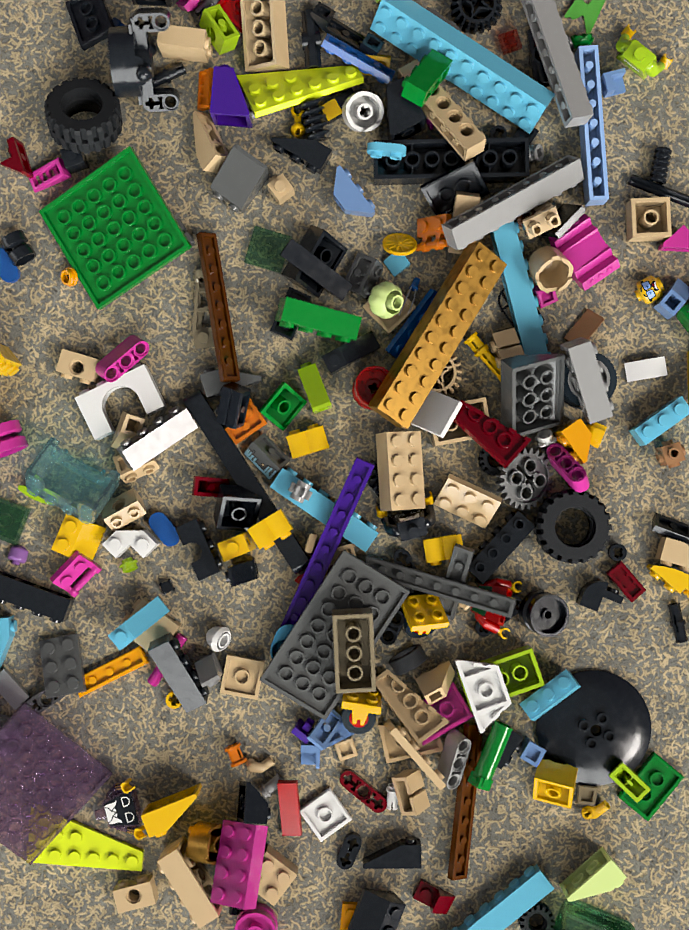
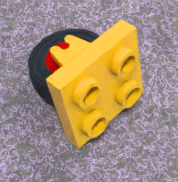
M431 594L407 596L401 605L405 615L404 630L412 638L425 637L436 629L447 628L449 625V620L438 596Z
M377 690L376 692L343 693L341 708L343 709L342 723L344 727L354 734L369 732L376 722V714H381V694Z

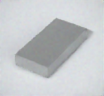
M6 668L0 672V694L16 710L31 695Z

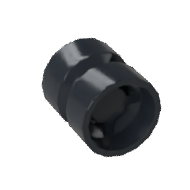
M22 230L13 231L4 236L0 241L4 250L10 253L9 258L15 267L25 265L36 257V252L30 244H27L28 239Z

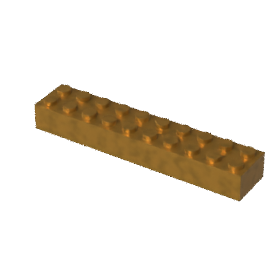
M480 241L472 242L464 248L368 407L398 428L408 429L507 266L505 262Z

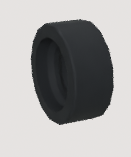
M415 644L393 656L389 663L396 675H402L421 665L428 657L421 644Z

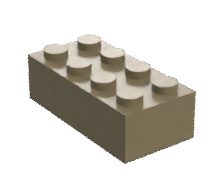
M372 607L332 609L336 694L376 692Z

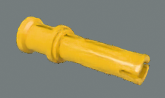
M474 332L463 343L472 349L475 357L481 358L501 382V368H497L495 357L488 350V344H484L477 336L478 333Z

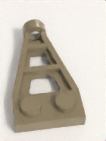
M202 269L194 271L196 287L192 332L196 350L215 347L212 328H204L202 326V316L205 312L209 311L208 306H201V294L205 293L204 282L200 281L203 280Z

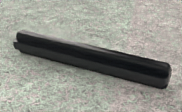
M634 174L630 176L628 185L659 197H670V201L689 208V195Z

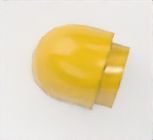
M597 422L587 424V428L592 433L590 445L598 449L607 426Z

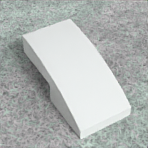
M665 356L624 363L627 382L668 375Z

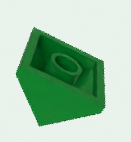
M283 381L259 412L284 431L307 401Z

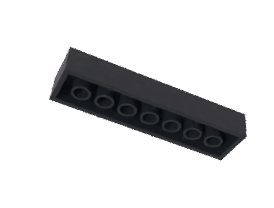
M529 137L486 138L484 151L471 158L474 160L485 183H518L530 176ZM446 139L373 140V142L395 143L406 146V156L402 157L401 160H392L390 157L385 156L373 158V185L425 184L465 163Z

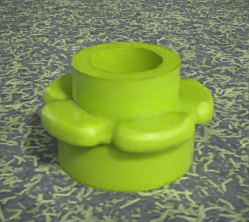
M129 557L122 560V564L119 566L123 573H130L138 569V561Z

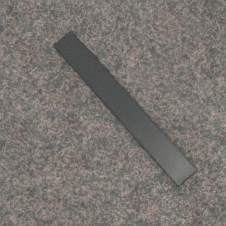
M366 555L365 563L404 587L508 618L512 617L517 598Z

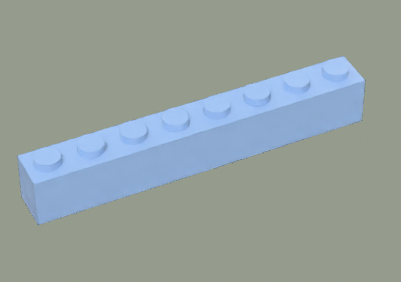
M598 45L578 46L574 54L575 62L580 71L583 85L587 90V96L593 107L594 114L585 125L579 126L581 163L585 179L583 180L584 205H604L609 200Z

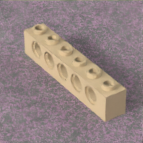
M416 59L398 69V79L407 75L410 77L414 66H419L420 62ZM439 85L421 109L430 122L466 162L484 151L486 137L474 125L472 119L464 114L460 105L456 104L451 99L450 94Z

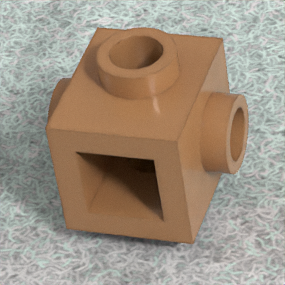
M670 439L661 442L662 446L655 448V456L660 466L673 468L679 466L680 461L686 460L684 456L686 451L684 446L680 444V441L673 442Z

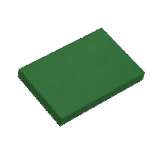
M654 751L636 771L637 775L651 790L638 803L623 789L617 795L647 821L651 819L684 778L682 774Z

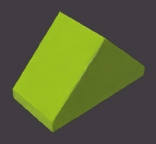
M621 762L609 774V777L636 803L651 790L637 773L624 762Z

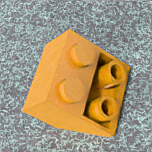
M581 418L574 419L554 434L557 438L556 443L561 444L579 464H584L588 459L592 433Z

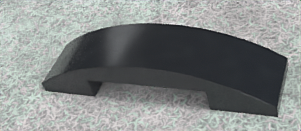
M320 1L310 15L326 34L334 36L365 55L377 56L385 44L384 41L371 33H368L366 37L362 36L335 19L336 11Z

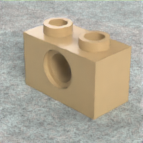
M62 349L56 371L60 372L63 378L72 380L73 377L80 378L79 382L91 385V382L97 383L99 375L96 373L95 367L100 359ZM82 363L83 370L77 373L75 370L76 365Z
M134 487L100 506L103 520L113 532L147 514L143 499Z
M147 874L139 875L135 880L131 881L128 879L120 880L112 891L118 914L155 905L159 898L154 876H147ZM136 889L140 894L135 895L131 890Z

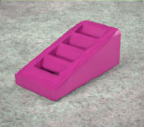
M57 157L33 171L34 177L29 178L34 192L37 193L71 178L72 175L65 168L63 159ZM43 173H46L48 180H45ZM38 175H39L40 180H41V182H42L41 184H39L38 181H37V179H36V176H38Z

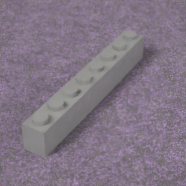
M521 0L551 90L555 93L554 98L564 127L585 125L594 115L593 107L589 102L587 90L583 85L574 53L571 51L568 36L565 34L562 19L556 8L555 0Z
M567 155L441 224L447 245L456 250H462L468 244L481 240L484 235L497 231L502 225L513 222L520 215L529 213L536 206L543 205L547 200L561 195L563 191L577 186L579 182L585 180L580 158Z

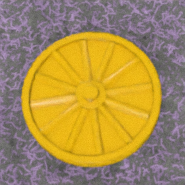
M392 233L384 237L382 247L392 255L405 256L412 254L416 250L417 241L408 234Z

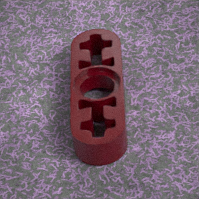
M345 769L341 772L340 783L351 794L376 813H381L386 809V797L352 769ZM345 775H352V781L357 783L354 789H352V787H354V784L352 782H344ZM366 786L369 792L364 796L360 795L358 788ZM372 792L375 793L373 794L374 799H376L377 801L382 799V806L378 805L377 807H375L374 800L370 798Z

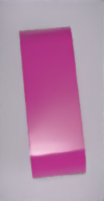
M130 335L96 364V373L108 382L116 381L146 356L149 351L148 343L136 335Z
M553 443L549 445L546 453L553 468L574 491L579 493L586 491L590 486V482L585 469L561 444Z

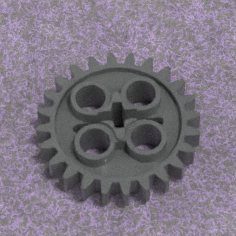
M526 447L507 468L498 466L501 473L495 476L499 477L500 480L495 482V484L500 485L497 492L502 493L500 497L505 500V504L520 510L524 508L530 510L531 506L537 507V502L543 503L542 496L548 497L546 490H551L548 485L554 481L549 478L554 473L549 472L553 466L547 464L549 459L544 458V453L539 452L537 449Z

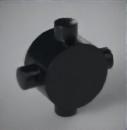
M171 579L159 583L163 595L175 591Z

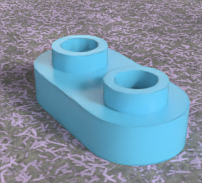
M369 142L367 144V153L372 158H382V156L390 157L392 160H401L402 157L406 156V146L395 143Z

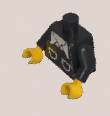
M429 491L430 496L425 498V509H413L387 516L388 511H380L376 506L377 517L382 518L381 522L386 533L389 536L397 537L400 541L427 535L429 528L436 522L434 505H432L434 503L432 492Z

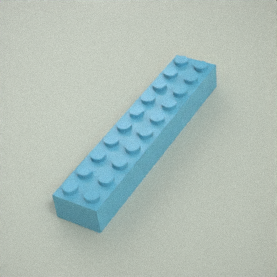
M413 0L380 1L370 30L419 62L432 49L450 58L453 61L445 79L530 134L555 93Z

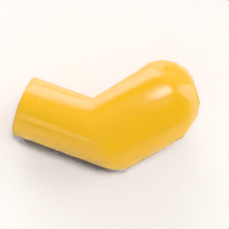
M606 800L596 806L587 805L582 808L581 815L586 820L596 819L609 810L610 805Z

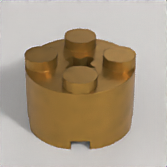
M199 821L195 825H191L188 829L189 839L186 857L195 862L216 865L222 824Z

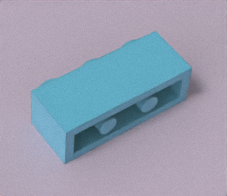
M682 396L675 397L631 428L629 432L639 446L647 445L688 416L689 405Z
M565 669L521 702L520 706L532 721H536L581 686L570 671Z

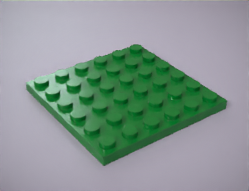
M128 146L39 211L70 265L76 270L79 280L97 310L103 309L192 248V245L131 146Z

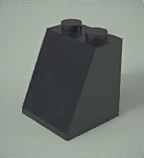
M405 77L392 79L386 87L385 104L388 140H406L424 130L426 116L421 107L401 96L404 89L402 83Z

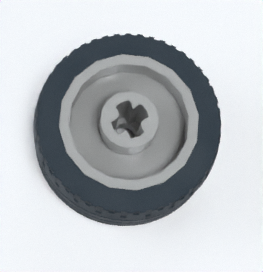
M597 353L595 356L597 362L600 361L603 368L601 376L608 385L609 391L606 393L609 399L617 386V373L610 360L604 355ZM565 363L564 402L573 408L581 409L577 397L580 391H576L571 379L574 374L570 372Z

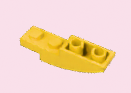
M648 564L646 566L650 570L649 574L657 581L661 579L665 583L663 586L669 592L681 594L683 591V594L689 598L688 574L661 565Z

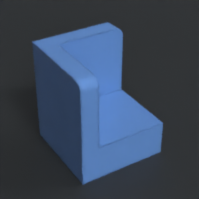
M625 68L602 74L600 79L603 98L626 92L623 76L626 73Z
M526 736L522 746L516 753L521 759L537 768L546 753V749L532 742Z
M301 741V764L316 765V769H320V749L310 741L307 744Z

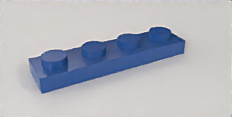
M327 33L321 45L327 53L339 56L346 64L355 65L362 73H369L380 83L388 84L393 79L394 70Z
M430 288L386 347L385 351L394 359L398 358L436 296L437 292Z

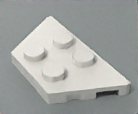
M456 659L455 663L481 734L492 721H495L500 716L503 710L510 706L511 700L498 664Z

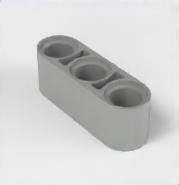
M457 729L447 734L437 767L445 777L442 779L450 790L459 786L471 748V741Z

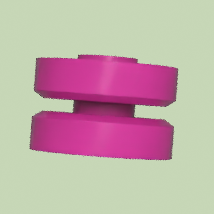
M19 420L0 423V458L19 452L29 446L26 437L18 435L22 431Z
M257 903L256 909H242L240 911L234 930H277V916L268 905Z

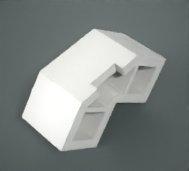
M116 530L102 545L115 558L120 557L130 546L145 558L160 542L148 530Z

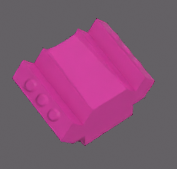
M585 213L560 239L549 237L551 246L560 250L574 267L571 278L584 291L620 267L618 258L612 254L611 248L605 243L598 229L592 225L590 217Z

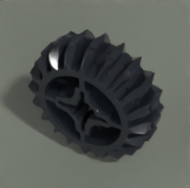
M452 0L453 2L450 6L452 9L451 16L455 17L454 22L460 23V29L465 26L466 33L472 29L474 35L478 29L481 34L484 33V29L491 30V27L495 26L497 20L500 19V12L503 9L502 5H500L502 0H488L491 7L484 0ZM479 1V7L478 9H476L475 13H473L474 7L477 6V3ZM462 7H464V10L469 12L470 17H468L464 13Z

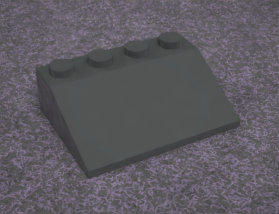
M563 353L517 355L501 359L502 425L507 428L511 427L523 436L563 424L565 355Z

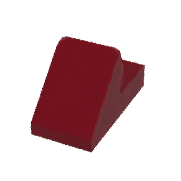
M15 137L7 139L8 153L11 157L0 162V165L30 179L33 178V172L24 144Z
M194 476L192 495L217 498L220 484L229 485L230 479Z
M420 879L412 895L413 899L429 906L431 913L447 914L455 899L454 895L423 879Z

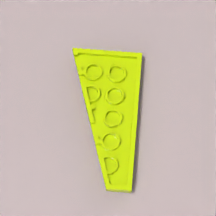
M355 65L236 75L255 118L364 83V77Z
M31 804L26 862L129 871L143 870V849L125 841H119L106 833L98 832L94 828L73 819L58 815L52 810L40 807L38 804Z

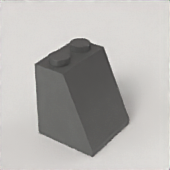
M234 144L210 186L212 192H214L212 195L221 202L225 200L229 203L228 207L234 212L240 211L244 213L269 179L268 168L240 146Z

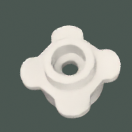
M544 429L537 433L535 441H538L539 447H546L555 443L557 438L553 437L551 430Z

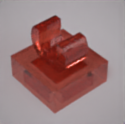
M517 29L498 35L503 55L522 49Z

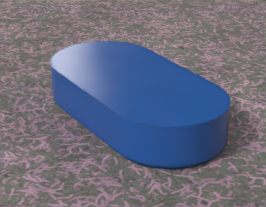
M0 248V277L7 283H15L20 278V270L13 265L9 258V253Z
M162 512L152 514L149 518V526L166 546L178 544L180 538L176 532V526L167 515Z

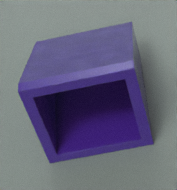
M226 64L214 66L210 114L214 125L252 128L250 113L234 68Z

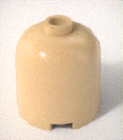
M553 246L540 247L530 256L528 262L529 272L542 291L546 293L553 291L561 292L571 283L574 267L557 248Z

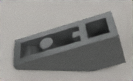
M214 367L203 370L204 373L200 374L207 398L218 396L222 386L230 383L220 382L219 370H215ZM240 373L241 380L235 383L246 387L262 382L263 379L259 375Z

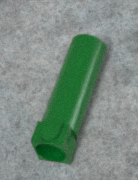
M494 721L475 769L471 771L467 780L477 789L489 791L494 781L492 778L513 730L511 726L503 722Z

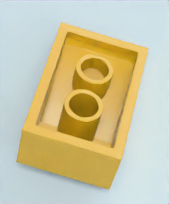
M201 783L147 804L141 814V819L149 838L153 836L158 838L167 833L170 827L198 797L202 788Z

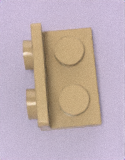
M120 454L113 457L118 475L125 484L135 482L138 478L152 474L160 469L155 457L135 471L128 468Z

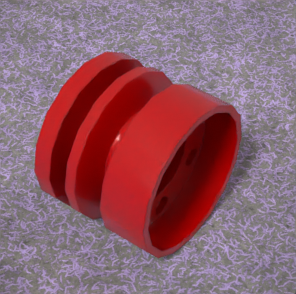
M370 366L359 373L352 385L353 398L359 406L372 410L368 405L377 391L372 394L368 387L374 385V389L378 390L389 370L381 366Z

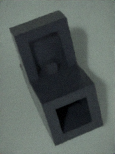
M592 580L581 588L576 603L598 612L603 597L622 604L624 597L618 595V590L610 587L607 589L608 582Z

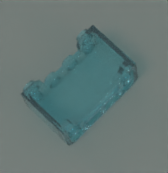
M51 437L25 472L27 492L34 497H41L51 506L55 505L61 508L67 515L78 517L84 524H94L119 487L120 473L113 469L108 474H106L104 469L99 472L68 455L67 449L63 451L59 448L60 441Z

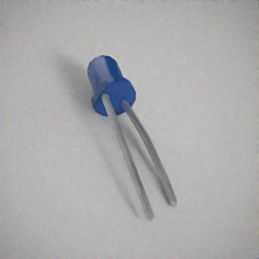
M415 277L413 279V282L409 287L410 290L415 291L411 307L407 314H409L412 308L413 302L415 300L416 291H418V286L420 283V279L418 277ZM406 297V299H405V301H404V303H403V306H402V308H401V310H400L399 316H400L401 311H402V309H403V307H404V304H405V302H406V300H407V297Z

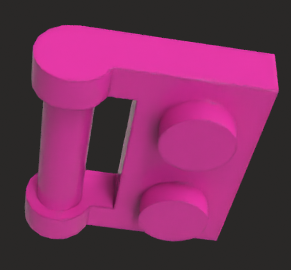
M76 550L50 577V580L53 584L76 597L80 593L79 590L96 573L98 574L102 568L96 562ZM88 567L90 568L74 586L71 585Z

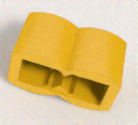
M317 423L307 426L308 430L300 432V429L289 432V436H286L292 459L330 448L323 426H319Z
M279 509L248 528L247 531L259 550L263 547L267 550L275 545L274 540L279 537L283 540L290 536L293 526L283 510Z
M460 533L422 539L426 563H430L431 566L441 565L443 560H449L450 562L456 543L463 545Z

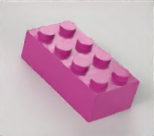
M223 820L210 903L243 910L256 909L268 826Z

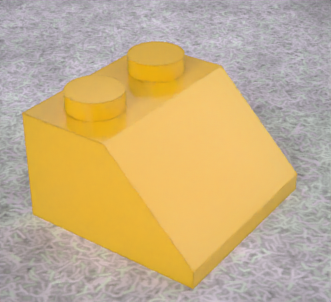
M67 513L51 550L67 557H71L77 550L93 560L106 527L73 513Z
M542 759L534 777L533 799L571 809L578 768L569 764H560L549 759Z

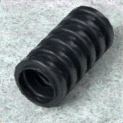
M658 147L654 150L656 154L653 156L655 160L652 161L654 166L651 167L652 172L650 173L651 178L649 180L651 182H660V185H663L667 182L665 178L668 176L666 172L669 171L668 166L670 165L669 160L671 159L670 154H672V150L667 147Z

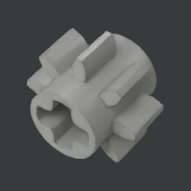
M299 479L297 483L292 482L288 491L292 492L290 497L300 503H303L305 499L309 501L313 493L309 491L311 485Z

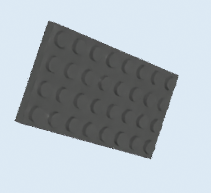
M343 549L261 675L260 681L326 720L343 695V693L336 694L332 609L372 607L375 646L409 595L410 590Z

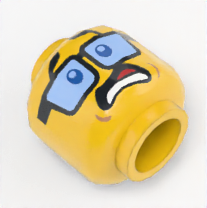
M651 275L637 282V290L634 293L638 301L643 300L645 304H650L662 298L665 289L659 277L655 278Z

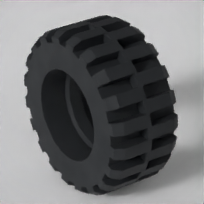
M76 77L72 78L71 81L65 80L60 86L56 85L53 88V92L50 91L44 103L49 133L58 145H62V148L68 151L71 149L72 152L78 154L80 152L90 154L92 151L97 153L102 148L110 147L111 142L114 143L121 134L123 121L119 98L116 97L115 91L110 89V86L104 82L101 84V81L97 79L90 80L89 77L78 79ZM80 112L97 113L96 116L85 120L70 118Z
M570 489L555 492L549 498H545L542 506H539L537 509L538 514L534 517L533 521L536 526L533 529L534 534L537 535L536 541L542 546V550L556 560L571 564L588 562L590 558H596L598 552L606 548L605 542L610 540L611 536L608 535L609 530H612V524H609L608 521L611 519L610 514L606 513L604 503H600L599 498L589 494V492L579 493ZM568 508H577L583 511L588 518V533L577 544H566L556 535V519L563 510Z

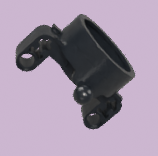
M163 7L139 8L130 17L128 26L109 27L108 29L109 62L116 97H138L139 105L143 104L145 110L149 112L174 111L178 108L180 94L175 88H155L153 56L156 54L157 48L153 42L149 41L148 32H162L169 28L171 15ZM160 15L164 16L167 21L165 23H159L156 20V17ZM138 17H142L144 24H141L140 20H138ZM168 96H172L176 99V101L169 102L166 98Z

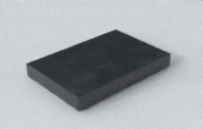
M69 0L65 2L80 47L84 51L108 38L109 27L115 26L105 0Z
M473 159L420 186L435 215L453 212L456 191L477 193L480 195V198L490 193Z

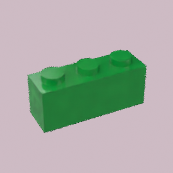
M432 49L428 55L422 57L419 66H414L410 77L408 75L405 77L402 83L404 89L401 96L422 108L448 75L453 60Z

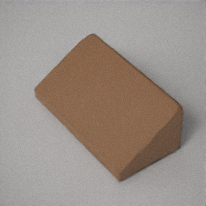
M587 309L563 339L567 342L580 337L589 340L605 319Z

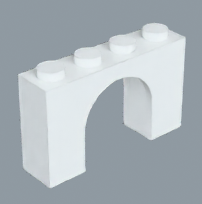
M136 364L130 368L131 371L123 374L116 381H101L96 384V388L92 390L85 389L78 393V397H75L95 440H101L115 433V429L106 412V401L109 395L116 389L131 388L135 391L148 415H152L167 407L147 365Z

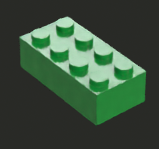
M289 297L280 298L275 321L280 322L279 326L286 328L297 326L298 331L313 333L315 331L317 336L324 338L334 336L335 341L343 343L357 340L362 317Z

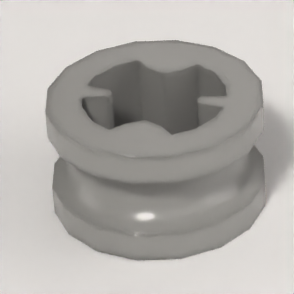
M529 145V162L542 161L544 157L542 145Z

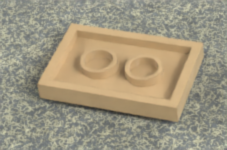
M449 474L434 501V505L486 529L500 506L502 498Z

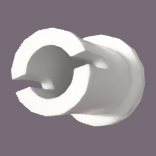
M390 783L386 787V809L391 810L392 805L393 810H397V796L393 783Z

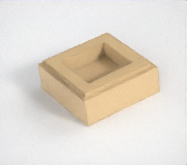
M312 532L309 534L305 552L312 554L318 534Z
M352 736L334 744L340 761L358 756Z

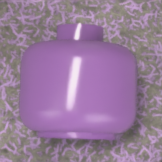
M12 546L8 553V559L12 561L11 564L19 566L20 563H26L28 550L22 546Z

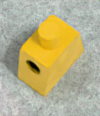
M248 531L216 543L223 562L257 548Z

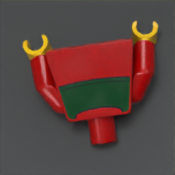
M495 578L477 587L511 597L512 592H521V590H516L515 584L522 585V582L516 581L512 583L509 580ZM471 607V611L475 613V619L484 629L494 634L498 633V636L502 639H507L502 636V631L510 632V629L500 627L504 625L505 616Z

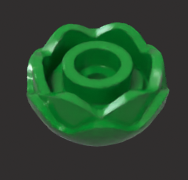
M584 33L578 36L572 35L571 40L574 49H577L578 46L592 45L594 41L592 33Z

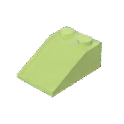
M601 847L559 885L566 899L572 902L612 891L620 887L627 877L613 858Z

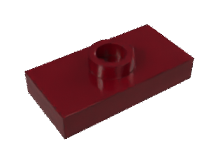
M618 561L605 572L630 602L636 600L646 591L622 561Z

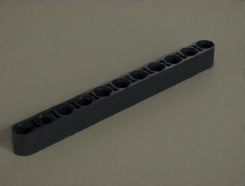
M198 389L182 399L236 484L262 498L258 513L260 521L278 511L241 452L226 432L224 426L216 422L217 415L202 392ZM293 533L283 540L280 537L274 540V543L296 575L307 568L310 559Z

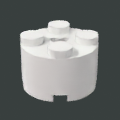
M360 91L350 95L342 106V117L345 124L356 132H368L376 129L380 125L384 114V106L381 99L368 91ZM361 108L366 109L364 115H360L359 113L361 111Z

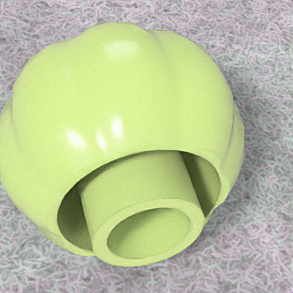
M384 281L372 288L368 302L373 314L380 318L388 319L400 312L404 298L401 289L397 285Z

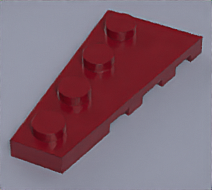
M460 401L463 405L453 421L504 468H507L532 440L527 436L523 437L511 427L507 428L500 424V421L484 415L482 411L465 401Z

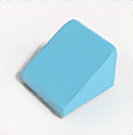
M391 254L383 261L394 277L410 266V262L405 256Z

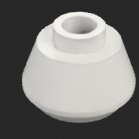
M215 626L209 629L206 634V641L215 652L227 648L231 640V633L227 627Z

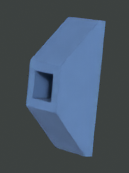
M339 165L336 170L333 199L345 214L373 217L375 215V205L370 199L366 200L360 185L353 183L350 172L346 168L343 170Z

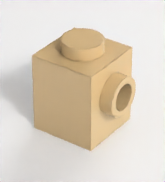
M283 173L279 176H273L268 181V191L279 205L295 195L293 186Z

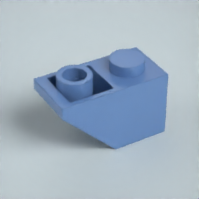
M677 278L653 308L667 320L670 319L688 300L689 286Z

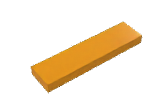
M138 646L85 673L86 691L78 693L79 697L81 698L149 663L143 648Z

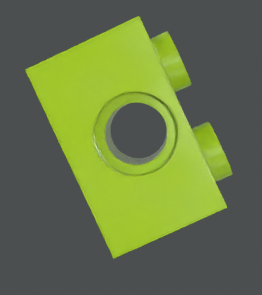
M217 4L203 9L199 26L201 29H206L208 37L211 38V44L217 53L222 55L235 50L240 34L221 5Z

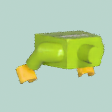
M628 24L621 32V37L616 43V50L619 52L616 58L643 80L647 75L655 77L664 69L667 70L673 58L668 59L666 57L667 54H663L660 61L657 62L654 53L636 39L630 40L637 31L636 29L633 31L629 27L630 24Z

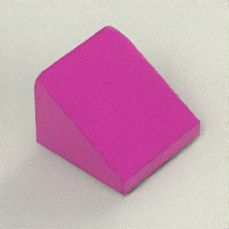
M538 285L532 289L538 299L540 308L558 301L556 291L546 293Z

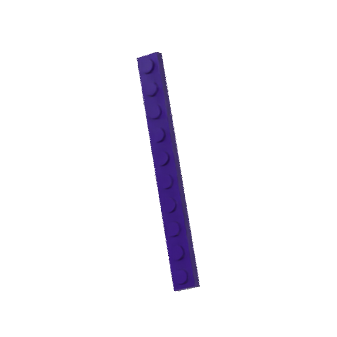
M356 457L281 626L287 624L295 625L321 585L375 464Z

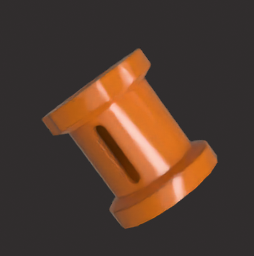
M240 742L229 745L224 749L232 762L230 764L231 767L239 766L247 761V758L243 756L240 749Z

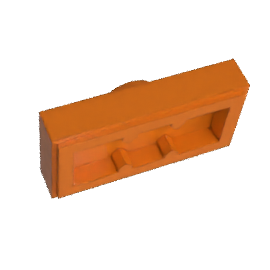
M211 67L199 72L197 110L199 111L210 109L214 69Z

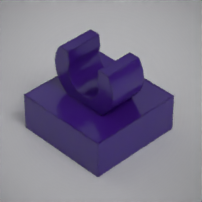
M310 717L305 722L299 718L291 733L307 744L309 741L307 736L312 731V725L315 721Z

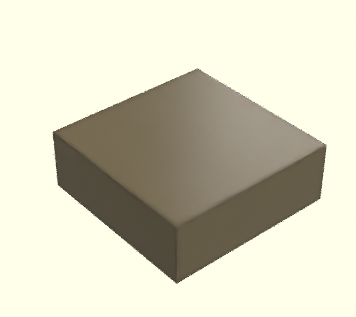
M577 783L575 803L596 806L598 787Z

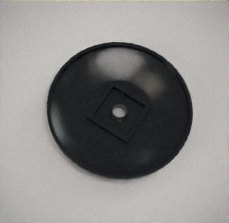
M602 670L579 671L572 675L581 687L536 720L537 741L539 746L546 749L545 759L578 768L576 783L589 786L610 784L615 781L609 777V774L621 762H624L634 770L644 758L651 739L650 713L641 694L622 677ZM593 725L600 726L598 734H591V727Z

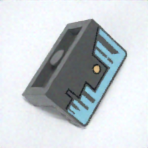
M265 433L254 440L243 453L268 480H271L290 461Z

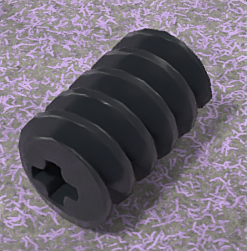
M323 98L306 101L300 106L301 111H306L302 114V118L307 119L303 122V125L308 127L305 130V134L310 135L306 139L321 142L331 138L325 137L329 130L323 129L328 122L321 120L326 117V114L320 113L325 107L318 105V103L323 101Z

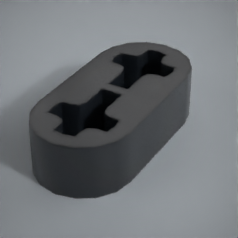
M348 833L337 854V865L341 869L347 870L355 862L362 845L361 836L358 833ZM356 838L358 844H354L352 849H350V841L348 840ZM346 853H349L348 860L350 862L342 863L341 857L344 858Z

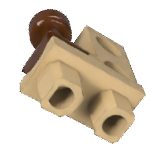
M548 201L543 205H539V207L536 206L531 209V215L529 213L522 214L514 220L519 226L523 227L528 239L561 225L556 206Z

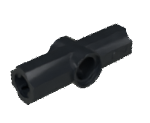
M313 9L301 11L303 32H301L302 48L305 55L306 69L322 68L320 51L322 49L321 31H319V26L310 15Z
M528 29L526 35L533 80L544 87H548L550 84L542 61L535 58V56L540 55L531 29Z

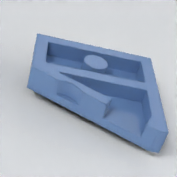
M333 709L326 720L319 719L307 736V739L317 748L323 750L354 733L349 732L344 727L342 716Z

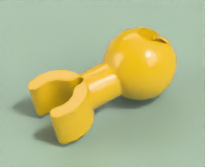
M292 107L291 114L294 118V124L291 126L290 131L294 137L299 138L305 133V126L302 124V114L304 111H301L299 116H297L294 112V107Z

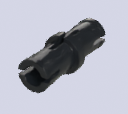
M182 62L168 69L163 68L161 72L155 74V88L167 82L169 84L172 82L171 80L187 74Z
M680 603L668 604L671 617L670 626L673 627L675 642H687L686 621L683 619Z

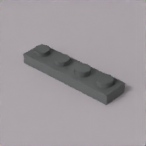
M456 543L445 578L465 583L475 550ZM440 597L439 599L447 618L454 620L458 602Z

